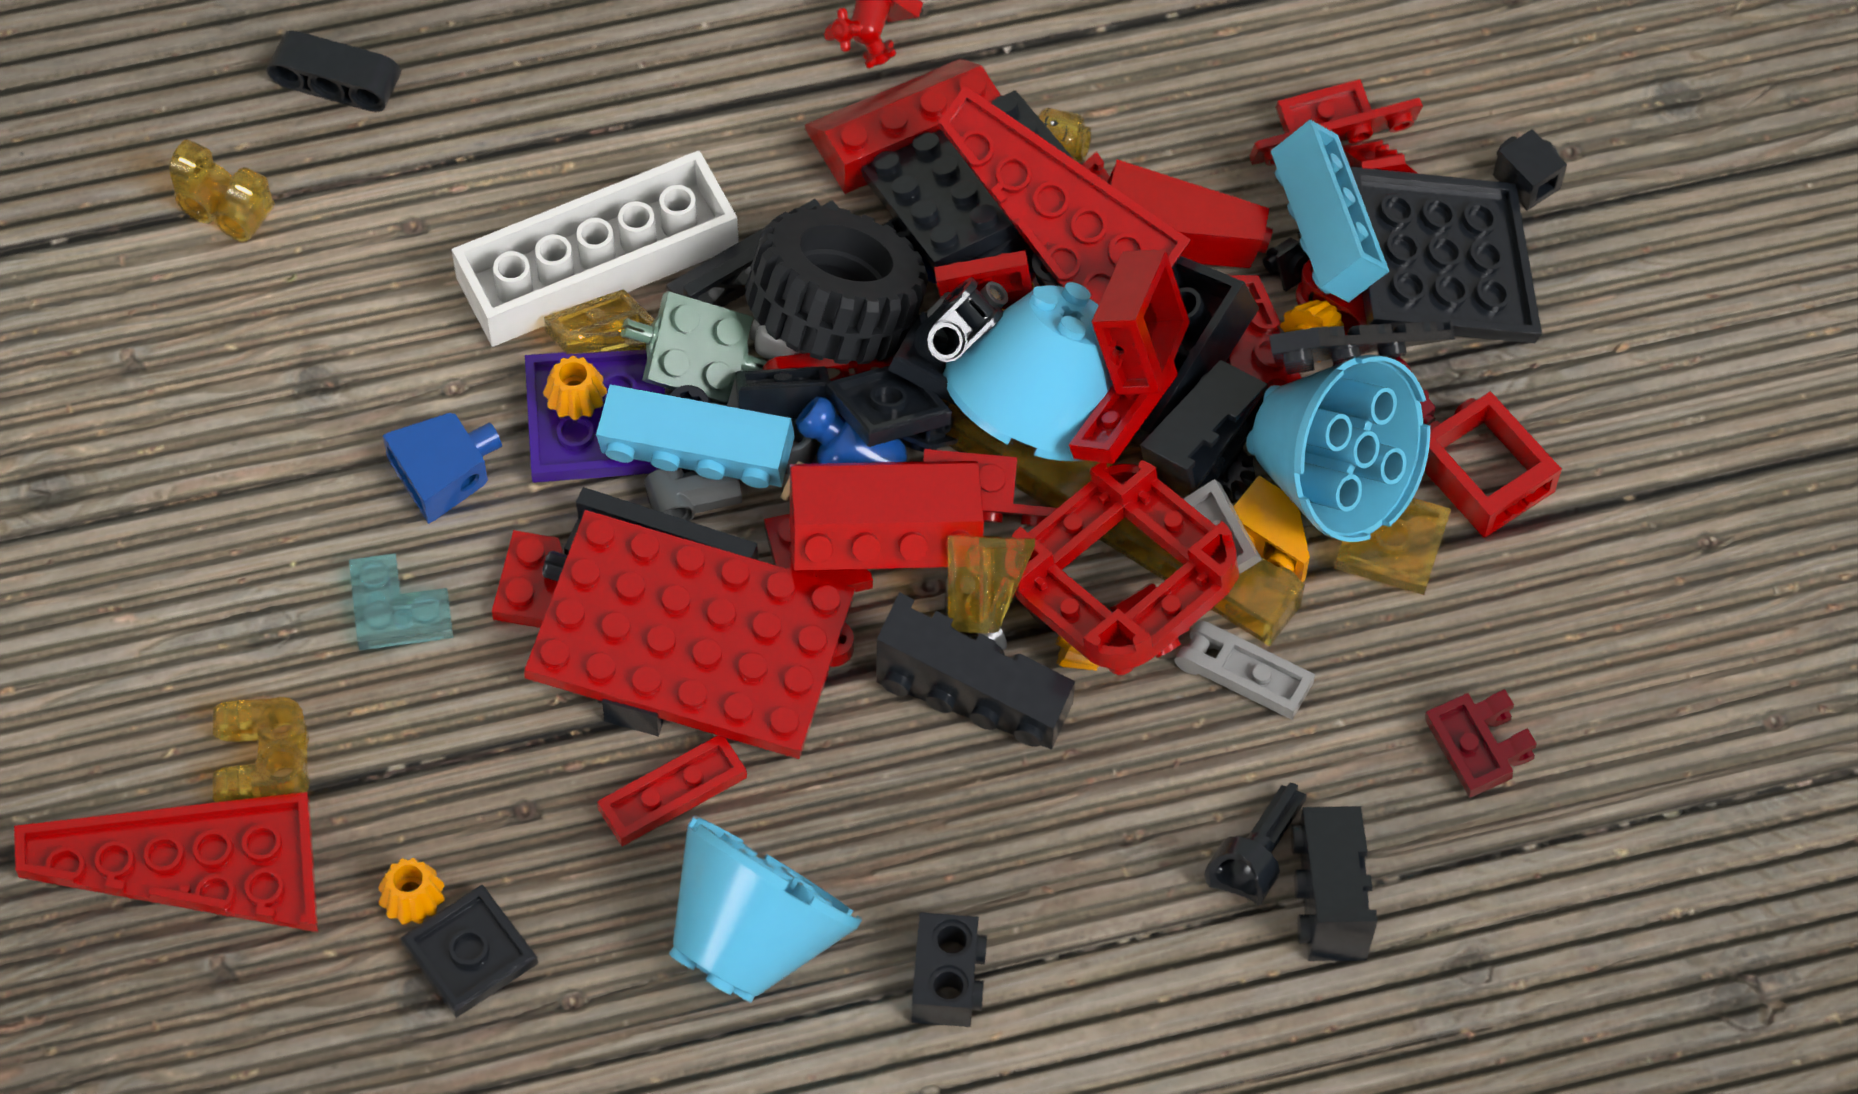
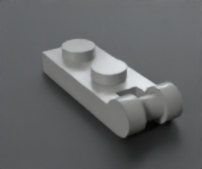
M1197 621L1189 634L1192 640L1188 646H1183L1174 659L1175 664L1186 673L1200 674L1293 720L1314 683L1315 674L1209 622ZM1214 648L1220 651L1216 659L1205 654L1207 649Z

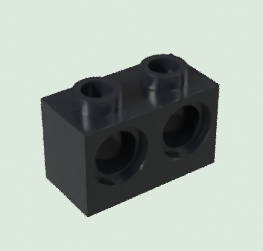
M919 913L911 1023L971 1027L972 1010L982 1011L984 981L974 980L975 964L985 965L987 935L978 934L979 917ZM953 941L961 944L964 948L957 953H947L940 946L946 942ZM943 987H952L957 989L960 995L953 999H944L938 996L936 992Z

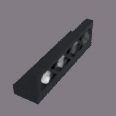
M813 199L801 207L810 210L814 206L821 205L816 199ZM833 200L823 205L827 206L829 210H837L839 208ZM763 229L667 284V292L670 291L719 307H724L745 295L746 282Z
M585 487L582 488L576 501L578 519L564 547V554L568 555L584 511L588 510L758 560V544Z

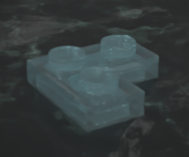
M396 553L349 560L359 650L454 638L447 588L401 594Z

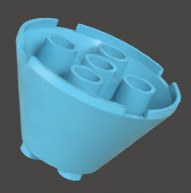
M1074 282L1066 283L1065 287L1053 285L1035 287L1033 291L1003 311V316L995 326L978 338L960 358L955 361L946 362L943 376L948 381L947 390L956 405L970 420L988 434L1007 445L1011 438L1035 447V456L1058 461H1080L1073 458L1069 443L1113 385L1091 322L1099 305L1090 299L1091 294L1089 290Z
M1380 355L1359 356L1288 384L1269 387L1264 394L1263 403L1257 412L1253 429L1247 436L1246 447L1250 454L1255 455L1265 472L1320 532L1341 541H1365L1371 539L1370 534L1382 525L1390 527L1406 510L1419 487L1425 471L1430 447V425L1423 424L1420 401H1426V398L1415 375L1399 361Z
M693 816L687 826L673 939L674 946L669 955L693 970L696 967L708 974L705 980L729 995L733 992L746 1001L752 1002L755 996L766 991L856 930L860 925L862 918L858 915L856 917L851 916L853 913L851 908L807 878L768 854L764 858L756 857L758 853L743 844V840L705 819Z

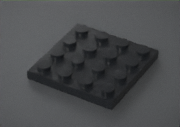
M1016 90L993 100V105L1073 159ZM941 129L934 133L926 132L919 134L911 144L894 152H882L874 158L873 162L861 167L863 179L893 218H895L934 271V267L973 259L1021 235Z
M1350 167L1389 269L1387 274L1362 292L1367 325L1391 324L1393 330L1395 326L1403 323H1442L1452 321L1454 336L1536 343L1542 335L1516 183Z

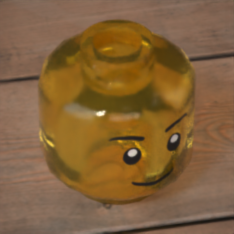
M1044 108L1038 117L1075 161L1084 162L1090 147L1091 127L1085 125L1084 118L1080 114Z

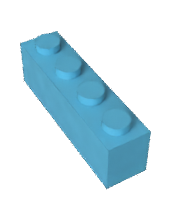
M1309 120L1271 150L1277 167L1275 175L1286 192L1289 201L1287 208L1298 225L1302 236L1300 244L1310 258L1314 269L1312 277L1315 284L1325 294L1331 293L1350 302L1387 274L1389 269L1338 134Z
M611 384L596 433L601 452L612 460L624 463L632 462L633 459L651 462L656 468L665 471H676L678 468L696 471L702 477L713 480H720L723 476L741 479L746 485L755 488H767L769 485L782 487L795 437L791 418Z

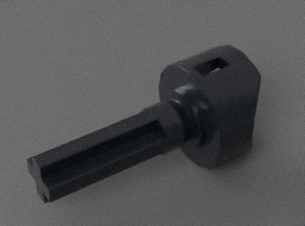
M1289 782L1287 786L1281 785L1247 838L1231 836L1222 842L1205 869V879L1210 888L1240 895L1251 900L1257 906L1262 904L1280 873L1278 862L1272 853L1307 799L1305 793L1298 791L1297 784Z

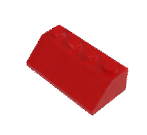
M958 59L805 124V130L844 194L868 185L862 177L861 167L873 162L878 154L885 151L894 152L911 144L919 134L926 132L934 133L940 130L938 126L939 120L964 85L990 103L1001 96L982 65Z
M978 461L790 464V558L794 570L983 567L984 518Z

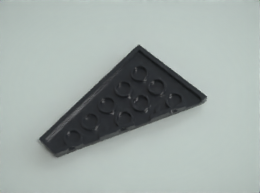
M1452 321L1442 323H1403L1395 326L1393 330L1391 324L1357 325L1349 328L1347 335H1345L1344 326L1315 327L1269 335L1271 351L1277 368L1285 367L1287 374L1314 371V362L1332 359L1333 366L1359 357L1361 354L1378 352L1380 356L1397 358L1406 356V347L1455 340Z

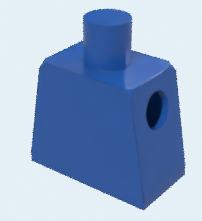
M454 413L437 416L383 435L387 459L428 524L437 520L486 484L488 478L483 456L502 447L500 437L490 422L467 433Z

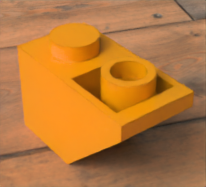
M1258 476L1233 507L1259 553L1261 561L1276 576L1282 579L1289 578L1300 586L1306 579L1310 559L1300 510L1280 488L1263 477Z

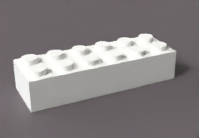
M700 150L452 248L456 278L491 346L494 347L713 258L739 243L738 221L736 214Z

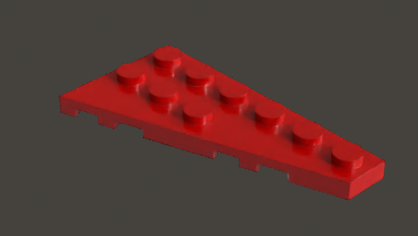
M964 85L939 120V128L1060 287H1065L1068 282L1078 283L1089 290L1091 294L1090 299L1099 305L1122 252L1166 249L1171 267H1173L1190 243L1191 239L966 85Z
M307 792L14 825L15 870L19 878L318 932L310 800Z

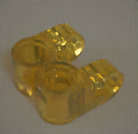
M184 140L173 153L169 165V173L175 191V200L179 207L199 222L209 224L214 220L215 224L225 234L241 242L249 241L275 205L271 197L267 178L247 167L240 168L232 177L224 168L213 162L211 151L208 148L192 140Z
M286 697L223 702L213 708V735L216 738L229 742L258 740V755L255 765L223 767L213 773V800L215 802L308 791L310 784L308 774V743L310 737L302 708L296 701ZM281 725L292 726L290 730L284 733L273 732L275 728ZM281 768L293 769L286 776H273Z

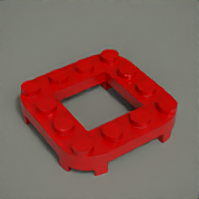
M1140 460L1139 465L1118 464L1107 467V463L1101 462L1089 469L1091 476L1089 483L1029 532L1020 526L1009 539L1011 547L1006 560L1010 586L1016 598L1086 659L1098 666L1109 669L1116 675L1128 674L1134 667L1140 666L1154 658L1228 595L1239 578L1236 548L1232 532L1223 521L1217 525L1213 524L1157 478L1156 467L1144 460ZM1124 518H1127L1183 564L1182 567L1126 614L1118 608L1112 613L1062 571V569Z

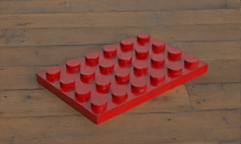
M585 510L524 669L525 679L602 701L606 699L658 713V718L800 759L854 599L855 588Z

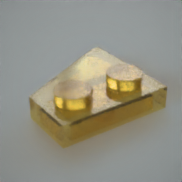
M624 289L544 317L545 332L567 354L646 350V343L621 337V330L625 329L622 326L626 318L650 326L655 319Z
M971 535L948 536V617L953 619L951 627L958 632L988 634L999 631L1035 547V538Z

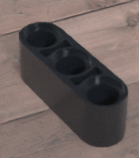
M291 30L283 34L267 67V74L275 83L285 88L359 109L381 112L385 109L398 82L401 69L394 60L385 55Z

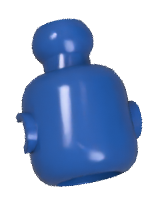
M815 397L811 400L796 420V426L801 435L809 439H816L821 443L817 451L818 463L907 462L908 452L900 439L868 447L848 422L836 413L832 402L824 397Z

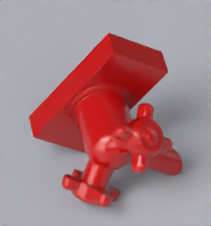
M856 0L851 20L848 18L847 9L839 8L837 10V19L826 28L824 37L828 41L836 40L840 42V48L843 52L850 51V40L852 38L858 43L865 44L868 51L862 54L866 60L864 64L867 68L871 69L874 66L886 63L896 55L893 41L890 39L883 43L880 37L885 22L919 18L923 2L920 0Z

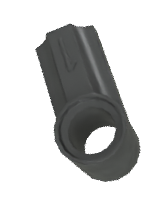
M678 468L676 471L656 470L650 473L644 480L651 509L687 521H691L696 513L742 503L739 479L723 476L720 480H713L700 476L696 471L684 473L683 470Z

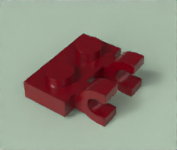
M1505 689L1474 704L1469 693H1466L1425 713L1426 723L1469 798L1511 780L1514 772L1511 766L1525 764L1534 760L1535 757L1532 750L1536 748L1537 743L1528 728L1500 743L1496 742L1488 726L1496 727L1512 719L1509 710L1513 709L1514 704Z

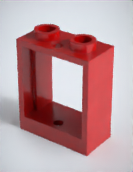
M1166 249L1122 252L1091 321L1117 395L1160 393L1190 323ZM1115 346H1120L1123 350H1118Z
M1491 391L1477 400L1474 398L1466 400L1456 409L1453 416L1442 423L1434 421L1429 424L1430 447L1424 472L1483 538H1486L1555 492L1562 468ZM1482 423H1485L1527 470L1488 497L1444 449Z

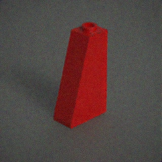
M1118 159L1116 160L1107 183L1191 239L1181 256L1200 264L1250 269L1257 253H1266L1273 232V228L1266 226L1270 208Z

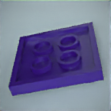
M646 346L525 355L530 461L533 483L650 474L659 470L651 462L636 459L629 463L618 462L601 452L596 433L607 394L602 397L603 406L594 409L592 416L582 415L576 421L569 416L561 418L557 415L556 410L549 409L547 407L548 399L543 394L547 378L553 366L559 364L562 358L568 359L571 356H575L577 358L584 357L588 363H591L603 376V384L607 389V393L611 384L665 395L664 387L642 381L647 362Z

